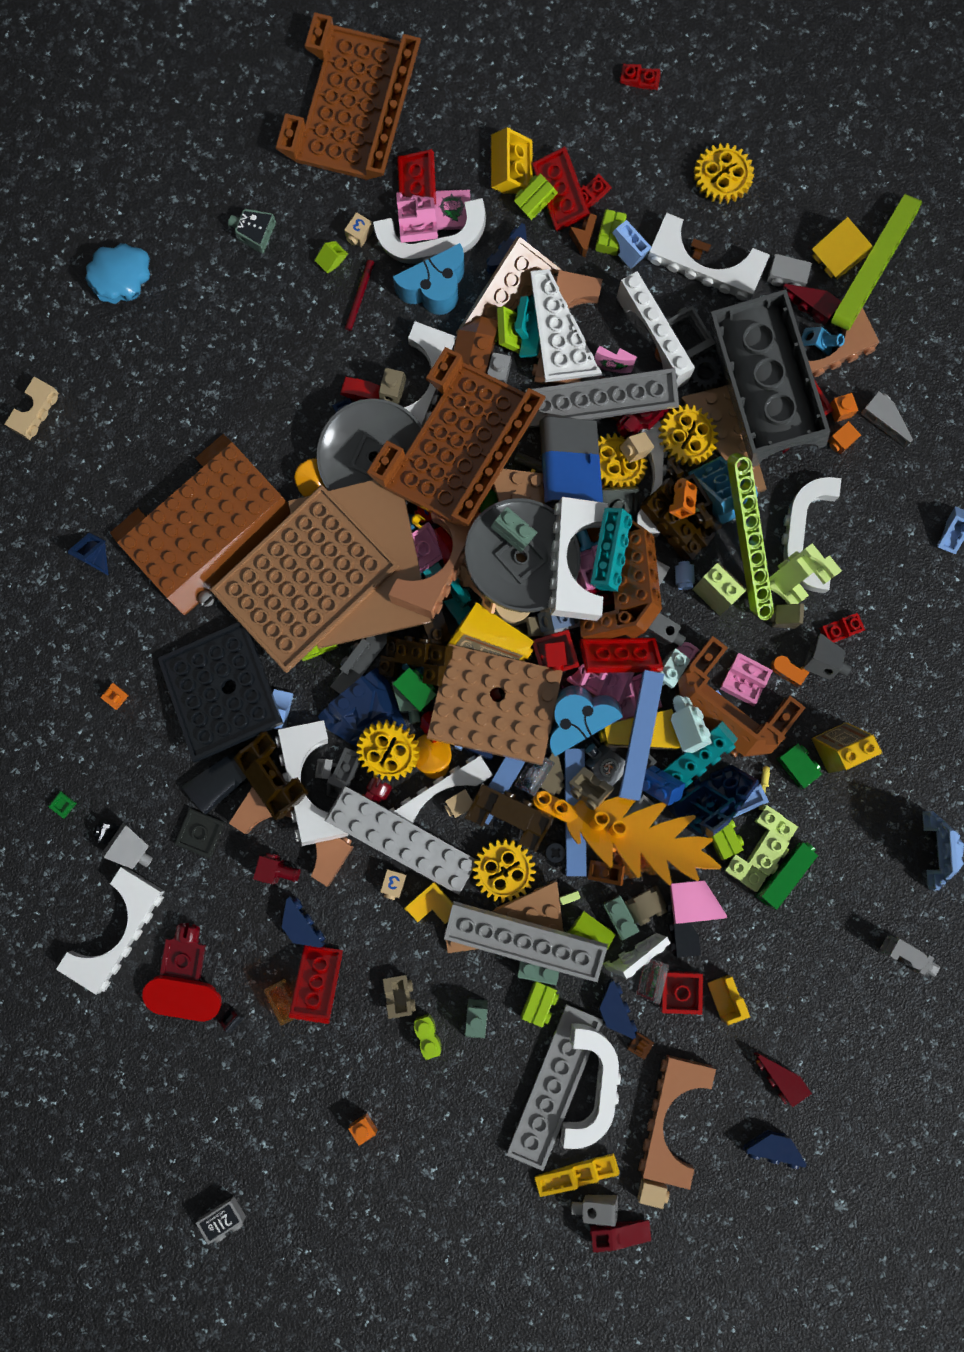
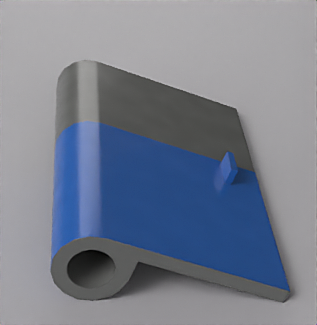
M553 416L543 417L539 421L544 503L554 508L555 504L562 497L603 502L597 421L557 418Z

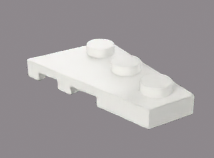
M655 933L636 944L633 951L627 953L624 951L618 955L619 959L612 963L608 960L603 965L606 970L627 979L633 976L643 965L648 964L655 955L663 952L670 942L666 936Z

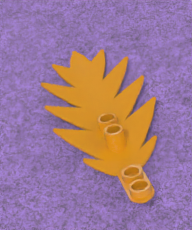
M547 791L537 792L533 797V803L536 808L567 823V829L577 844L581 843V833L592 850L609 868L613 866L614 844L618 854L637 878L641 876V854L657 875L668 885H671L672 882L667 861L684 875L695 881H699L696 868L721 869V866L711 856L702 851L704 847L713 841V838L699 836L675 838L695 819V815L676 818L650 827L666 807V804L663 802L635 811L624 817L634 804V800L614 797L603 801L598 807L591 810L583 800H580L573 806ZM539 799H543L545 804L541 803Z

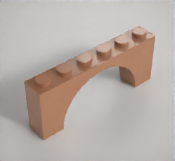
M559 270L558 277L554 276L559 291L568 305V309L579 304L598 303L603 279ZM539 346L538 356H536L539 358L538 364H534L532 375H535V382L556 386L581 381V378L545 382L541 348Z
M863 308L849 331L842 328V335L845 338L842 346H839L833 354L826 358L809 361L814 377L822 375L829 368L834 370L840 367L841 363L845 361L850 363L859 358L858 356L861 354L868 355L875 351L879 340Z
M476 512L469 526L451 524L431 513L432 521L445 529L453 541L451 556L447 564L438 573L429 578L418 581H406L397 578L388 594L391 603L434 619L435 615L441 611L444 597L447 598L450 593L452 581H455L458 577L460 565L465 563L464 549L467 534L473 522L481 513Z
M253 787L229 822L230 825L244 834H249L258 823L272 817ZM294 807L289 810L285 815L286 817L292 818L291 811L294 810ZM341 837L315 843L317 859L311 877L328 887L354 848L351 845L352 840L347 837Z
M666 1055V1059H663L661 1062L660 1071L663 1072L662 1078L658 1079L656 1085L658 1096L652 1103L654 1114L653 1119H649L647 1131H650L648 1139L645 1138L643 1151H645L644 1159H640L639 1171H641V1175L645 1179L690 1190L694 1168L691 1164L675 1157L667 1148L663 1135V1122L669 1106L678 1096L696 1088L712 1089L716 1069L711 1065Z

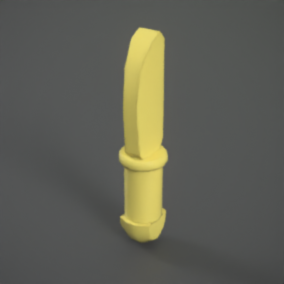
M768 766L763 767L760 783L765 793L766 787H769L770 767ZM764 804L759 806V810H763Z

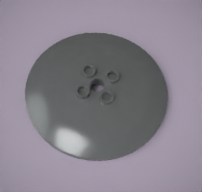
M383 399L359 400L340 409L325 425L317 446L318 470L327 490L331 491L374 480L367 474L368 469L373 463L369 460V454L373 451L379 453L385 442L389 441L403 448L406 455L422 429L421 423L404 407Z
M507 499L485 509L473 522L465 541V564L476 588L492 603L510 611L524 613L537 612L548 608L549 598L552 597V590H550L549 586L550 580L553 578V571H551V561L554 559L552 543L555 540L553 525L557 518V515H554L553 508L531 499ZM506 507L524 520L529 527L538 532L521 553L491 528L494 521ZM574 535L567 548V564L571 575L576 581L580 570L581 555L577 537ZM516 554H523L526 561L519 562L516 559Z

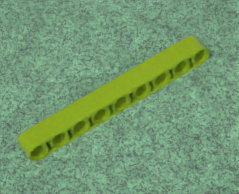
M904 194L837 308L831 321L832 324L848 331L850 330L922 204L921 200Z
M733 453L727 460L749 606L751 612L761 620H768L772 617L774 608L752 463L749 458L739 453ZM742 460L741 465L737 468L738 462ZM745 479L744 484L740 486L741 481Z

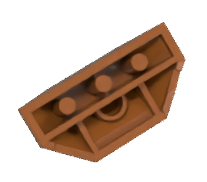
M480 317L458 330L454 351L462 355L464 363L486 374L488 373L498 332V320Z

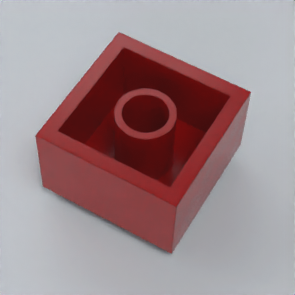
M569 629L533 640V647L539 665L547 667L545 644L565 642L567 665H563L564 669L562 671L580 667Z
M660 970L659 1010L662 1013L702 1015L703 974L696 971Z

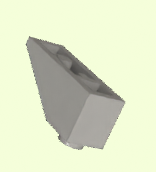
M878 392L861 412V415L906 448L913 441V438L895 403L891 401L887 394Z

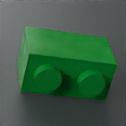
M408 668L393 683V686L422 713L436 699L437 695L435 692L437 690L433 685L422 683L421 679L423 676L418 670L414 669L412 671Z
M794 744L776 759L799 789H804L822 775L819 771L821 767L816 761H812L808 757L809 752L803 745Z

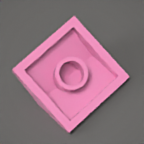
M429 522L424 524L421 529L418 528L412 532L421 573L442 559L434 529Z

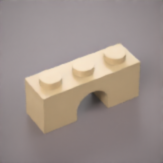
M33 377L24 392L33 400L31 410L20 412L14 408L5 422V425L10 430L28 440L37 434L40 423L48 416V410L56 403L59 394L54 387L36 377Z

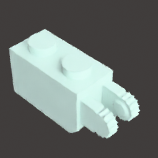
M679 695L674 697L673 704L676 713L672 714L671 722L682 751L694 753L711 744L710 731L704 724L702 711L698 707H693L690 698Z

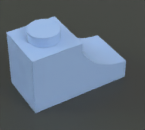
M627 220L613 231L620 246V254L618 256L630 269L639 263L652 248Z
M956 506L946 521L944 532L937 544L938 548L953 554L957 553L964 541V510Z
M274 689L273 696L284 724L273 729L279 730L286 728L293 693Z

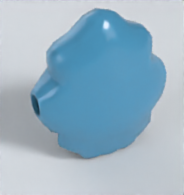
M120 243L115 248L101 247L94 253L93 261L86 266L87 274L85 278L87 284L102 302L116 304L120 300H134L140 295L141 285L149 280L150 272L148 267L150 258L143 249L131 247L125 243Z

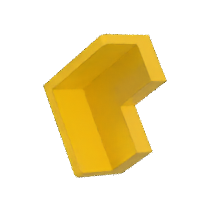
M433 882L404 909L417 922L433 910L446 924L449 921L453 902Z
M726 975L708 982V987L721 1021L726 1025H731L750 1018L744 999L739 996L732 976Z

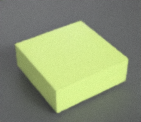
M577 890L559 897L563 905L581 898Z

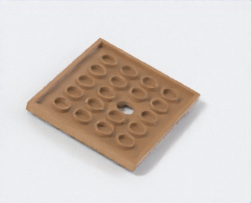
M449 644V646H453V656L446 667L442 686L438 688L427 739L543 765L563 671H552V668ZM493 688H501L505 692L504 700L500 702L493 701L490 697V691Z

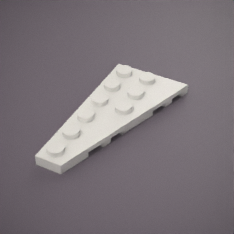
M549 269L531 271L530 276L545 382L601 376L602 372L597 366L594 356L590 352L573 315H571Z

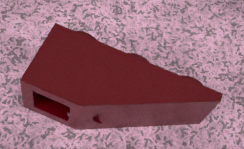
M785 284L782 290H787L790 302L797 305L800 311L812 316L815 322L824 326L842 302L825 290Z
M758 1052L754 1053L757 1057L755 1060L756 1064L761 1070H766L769 1075L766 1077L773 1088L776 1086L779 1089L780 1093L778 1096L784 1104L788 1103L793 1108L812 1094L798 1074Z
M649 1219L616 1222L615 1226L589 1225L593 1253L615 1251L651 1241Z

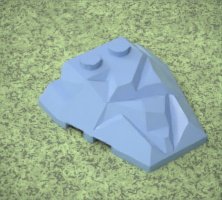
M924 811V831L937 832L939 869L927 870L928 889L940 890L964 864L962 861L964 844L960 839V835L934 811Z

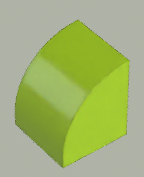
M336 241L328 242L323 245L315 261L326 273H329L343 262L348 253Z

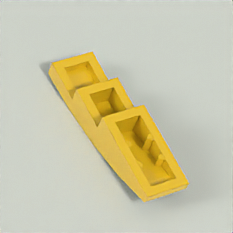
M613 1153L564 1166L537 1175L534 1178L539 1195L543 1197L575 1190L579 1186L597 1183L601 1179L618 1176L620 1172Z

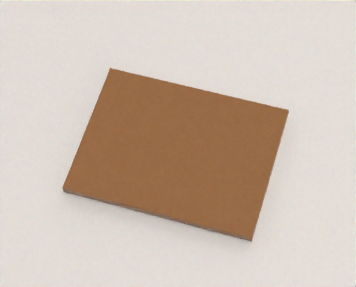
M375 480L328 491L400 567L317 644L318 648L321 649L430 623L431 618L391 603L388 595L397 578L406 581L422 580L405 499L386 490ZM309 496L288 501L290 513Z
M321 485L214 585L210 591L274 661L288 673L400 566Z

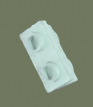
M676 648L665 657L662 662L663 670L658 672L664 674L662 685L666 684L670 688L675 687L690 662V659Z

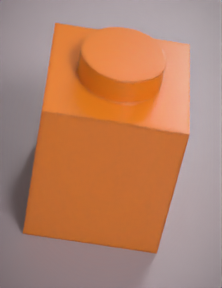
M852 393L834 398L830 403L834 410L832 412L834 422L851 418L858 411Z
M848 421L828 440V443L834 452H838L841 455L861 434Z
M368 1113L352 1122L348 1128L359 1146L375 1136L378 1130Z

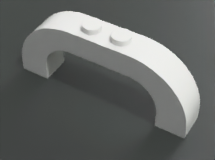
M483 198L464 202L467 214L466 224L455 235L415 244L401 243V240L396 236L392 218L373 222L376 236L388 255L397 261L408 264L421 263L459 243L465 253L479 241L485 228L486 213Z
M825 477L813 480L795 495L789 506L788 515H785L784 526H786V533H783L782 536L784 561L786 559L790 561L788 557L794 552L798 551L800 553L803 551L809 504L816 500L835 502L840 496L841 478ZM812 573L799 583L803 588L819 593H826L830 588V580L823 584L815 573Z
M572 1023L571 1046L573 1049H586L596 1053L599 1059L595 1105L592 1113L583 1121L563 1122L561 1125L560 1142L564 1149H579L590 1146L605 1135L613 1121L615 1104H618L619 1101L617 1085H620L621 1081L617 1054L608 1039L599 1030L591 1026Z

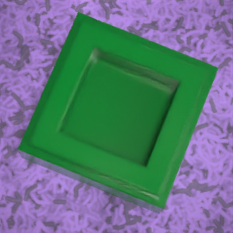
M60 791L48 807L62 818H66L77 803Z

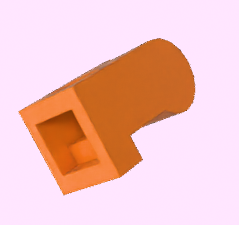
M680 478L674 485V504L670 505L669 513L683 519L695 514L697 487L688 480Z
M779 656L771 662L773 672L796 687L801 686L809 674V671L803 669L804 666L801 668L796 667L785 656Z

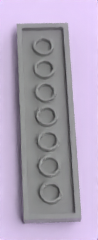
M671 368L532 389L546 396L528 427H539V421L545 416L593 420L679 408L676 370Z
M346 786L341 790L324 820L458 895L471 875L473 867L476 866L473 857Z
M455 901L452 905L444 937L448 941L598 982L608 944Z
M568 1004L565 1005L507 1150V1156L544 1171L591 1052L586 1049H573L570 1044L572 1023L585 1024L600 1030L603 1019Z

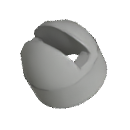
M204 590L198 595V600L201 605L209 607L214 603V596L210 591Z

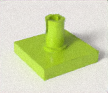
M504 306L497 308L498 332L495 342L499 340V345L520 354L522 339L514 329L518 313Z

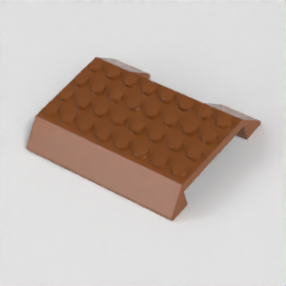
M314 12L305 48L323 61L306 124L304 123V118L285 113L276 149L296 163L366 180L384 176L421 38L403 34L401 41L351 30L333 25L331 16Z
M445 347L426 377V380L443 394L406 455L403 448L386 441L368 469L367 474L386 490L449 523L469 526L546 396L530 388L524 393L464 363L461 354Z
M224 434L195 458L203 468L147 517L137 508L110 532L121 548L184 616L200 603L198 600L200 592L204 590L210 591L214 585L291 514L289 504Z

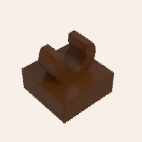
M693 239L691 248H694L695 252L692 258L700 260L702 252L708 254L711 245Z
M636 1031V1038L631 1040L627 1049L645 1060L654 1041Z

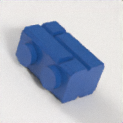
M654 765L646 769L642 788L644 792L667 806L682 798L685 783L665 771H661V769Z

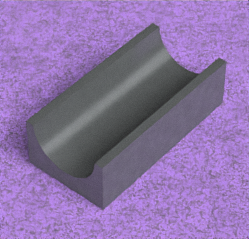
M787 290L712 311L711 334L716 343V351L752 467L758 466L768 456L790 447L805 444H814L818 448L825 447L830 429Z

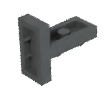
M344 748L333 775L327 781V796L337 799L344 786L349 788L361 762L358 760L360 754L356 753V751Z

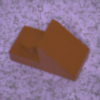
M590 214L588 220H584L582 229L570 227L569 235L583 257H586L596 224L597 215Z
M590 860L588 879L622 886L625 866L613 863V866L609 868L602 861Z

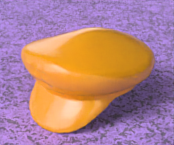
M308 459L297 467L294 479L303 497L310 496L321 485L325 487L319 474L317 459Z
M426 734L420 736L417 739L419 743L416 746L420 748L418 753L420 756L416 764L417 769L432 779L445 776L449 770L452 758L450 744L438 741L432 743L430 739H427Z

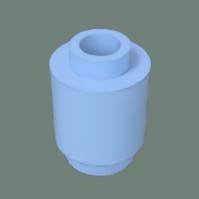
M689 561L679 562V565L675 566V579L678 589H693V584H695L694 565L690 564Z

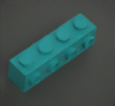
M604 508L590 583L599 590L618 592V587L622 582L621 571L622 566L625 564V549L629 543V528L632 526V516L623 508Z
M722 721L710 731L711 744L694 753L684 752L663 771L685 783L686 788L693 782L692 778L695 775L700 777L707 771L706 766L709 764L713 766L720 761L721 754L724 752L726 754L730 753L736 747L734 744L738 738Z

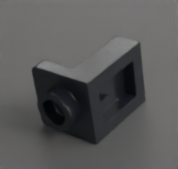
M100 820L99 824L94 828L93 836H95V840L98 843L108 844L120 826Z

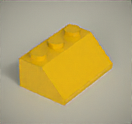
M506 127L491 135V188L504 194H517L521 189H525L529 185V181L533 177L532 140Z

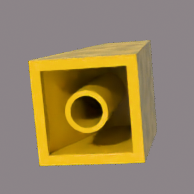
M847 217L812 248L815 253L812 256L819 264L821 262L825 264L826 268L824 270L831 278L835 276L838 279L867 257L873 246Z

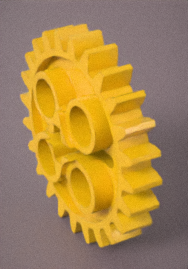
M719 143L718 149L712 145L711 151L705 149L704 154H700L694 169V180L697 181L696 187H701L700 193L706 192L705 198L712 196V202L718 198L719 204L725 199L728 204L730 198L736 202L737 196L742 198L744 193L748 192L754 178V167L750 166L752 160L746 161L748 154H741L743 149L736 151V145L730 149L729 143L723 148L722 144ZM734 173L739 174L740 177H736ZM719 184H724L726 187H720Z
M686 404L683 408L681 405H679V408H672L664 416L665 419L660 421L662 426L658 428L663 433L658 438L663 439L660 445L666 446L663 452H670L668 458L674 456L676 462L679 459L681 460V465L688 462V465L691 466L694 463L698 465L701 461H706L707 457L709 458L713 454L712 452L717 448L715 444L719 441L714 437L719 433L713 431L717 425H711L714 419H707L708 412L703 415L702 408L696 411L695 405L689 409L688 404ZM681 420L685 421L686 426L682 424ZM674 436L678 437L679 442L674 439ZM690 444L695 447V451L690 447Z
M607 433L605 438L600 436L598 439L601 481L604 482L603 487L605 488L607 485H610V488L614 486H635L645 476V471L647 470L645 465L648 461L640 459L629 463L619 448L626 440L622 436L618 438L616 433L612 437Z
M388 720L385 721L384 725L378 721L376 726L371 724L369 729L365 728L364 734H361L359 737L360 740L357 743L359 748L356 753L360 754L358 760L363 761L362 767L368 766L367 773L374 771L373 777L380 774L381 780H383L384 776H387L388 780L391 781L392 776L398 780L400 774L406 777L407 772H412L420 755L418 753L420 748L416 747L419 741L413 740L415 734H408L410 728L403 730V724H400L398 727L396 726V721L389 725ZM380 736H384L388 740H382ZM393 737H396L397 739L395 740L392 749L389 751L384 763L381 764L380 761L382 760L385 751H387ZM398 745L403 746L405 749L398 748ZM372 752H377L379 756L372 754Z
M506 838L503 843H500L499 839H497L496 845H493L490 841L489 849L483 846L484 853L478 852L477 855L480 859L474 860V863L478 866L473 867V871L478 872L473 875L474 879H479L476 886H483L481 893L487 890V898L493 894L494 901L501 897L502 902L505 901V897H508L511 901L514 895L516 898L520 897V892L526 894L525 887L531 888L529 881H535L531 874L536 873L535 869L530 868L535 866V862H529L533 856L532 854L526 855L528 848L521 850L522 845L518 844L515 846L514 839L510 844H507ZM504 854H513V860L505 861L503 859ZM518 861L520 862L519 865L510 867V866H512L515 862H518ZM494 862L497 867L491 871L486 868V864ZM502 866H504L505 869L508 868L507 874H505L504 872L499 873L501 871ZM515 870H520L523 875L521 878L516 879L512 876V873ZM499 873L494 878L489 879V876ZM503 879L506 884L500 888L495 885V881Z

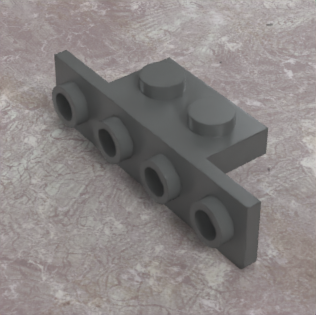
M384 633L367 637L366 640H358L351 649L353 650L349 657L345 656L341 661V673L330 687L341 694L362 677L385 647L387 636L390 635Z

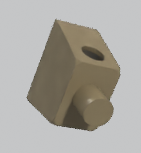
M385 368L379 390V399L400 405L406 381L404 372Z

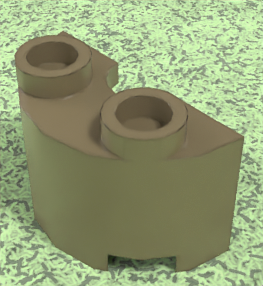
M585 767L569 782L572 788L570 791L571 795L577 800H583L591 810L598 807L614 790L612 785L604 780H599L593 772Z
M657 885L624 902L634 923H639L640 926L650 921L649 917L655 914L658 917L667 912L666 901Z
M406 975L383 979L388 1019L412 1015V1012L416 1011L415 999L411 1000L410 992L413 991L412 979L408 980Z

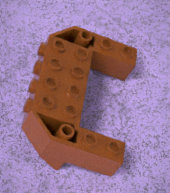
M633 520L628 533L629 543L625 549V564L622 566L621 571L622 582L618 587V592L613 591L615 611L602 613V616L597 621L579 619L581 637L584 639H605L623 635L636 638L647 631L662 610L654 536ZM601 528L586 529L591 542H598Z
M712 636L676 683V696L690 698L693 707H698L702 711L704 724L709 731L722 721L738 738L734 744L736 747L728 753L732 757L742 758L772 753L785 739L784 735L806 707L792 696H788L766 723L761 725L756 723L707 685V682L710 680L707 674L728 649L727 646Z

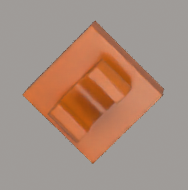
M112 683L100 698L117 710L129 695L115 683Z

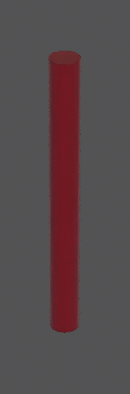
M367 260L345 329L348 331L353 329L374 265L372 260Z

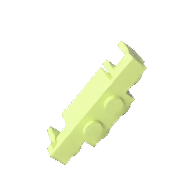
M812 543L802 552L796 551L789 556L788 559L790 561L786 559L778 565L779 570L769 577L771 591L779 594L787 604H798L809 596L799 584L808 576L815 573L820 581L825 584L842 570L830 555L824 559Z
M764 805L761 815L754 821L765 828L766 831L747 861L735 854L732 856L733 859L728 867H725L723 870L754 892H758L767 876L773 875L779 867L777 863L780 858H784L788 853L789 841L798 826L768 805Z

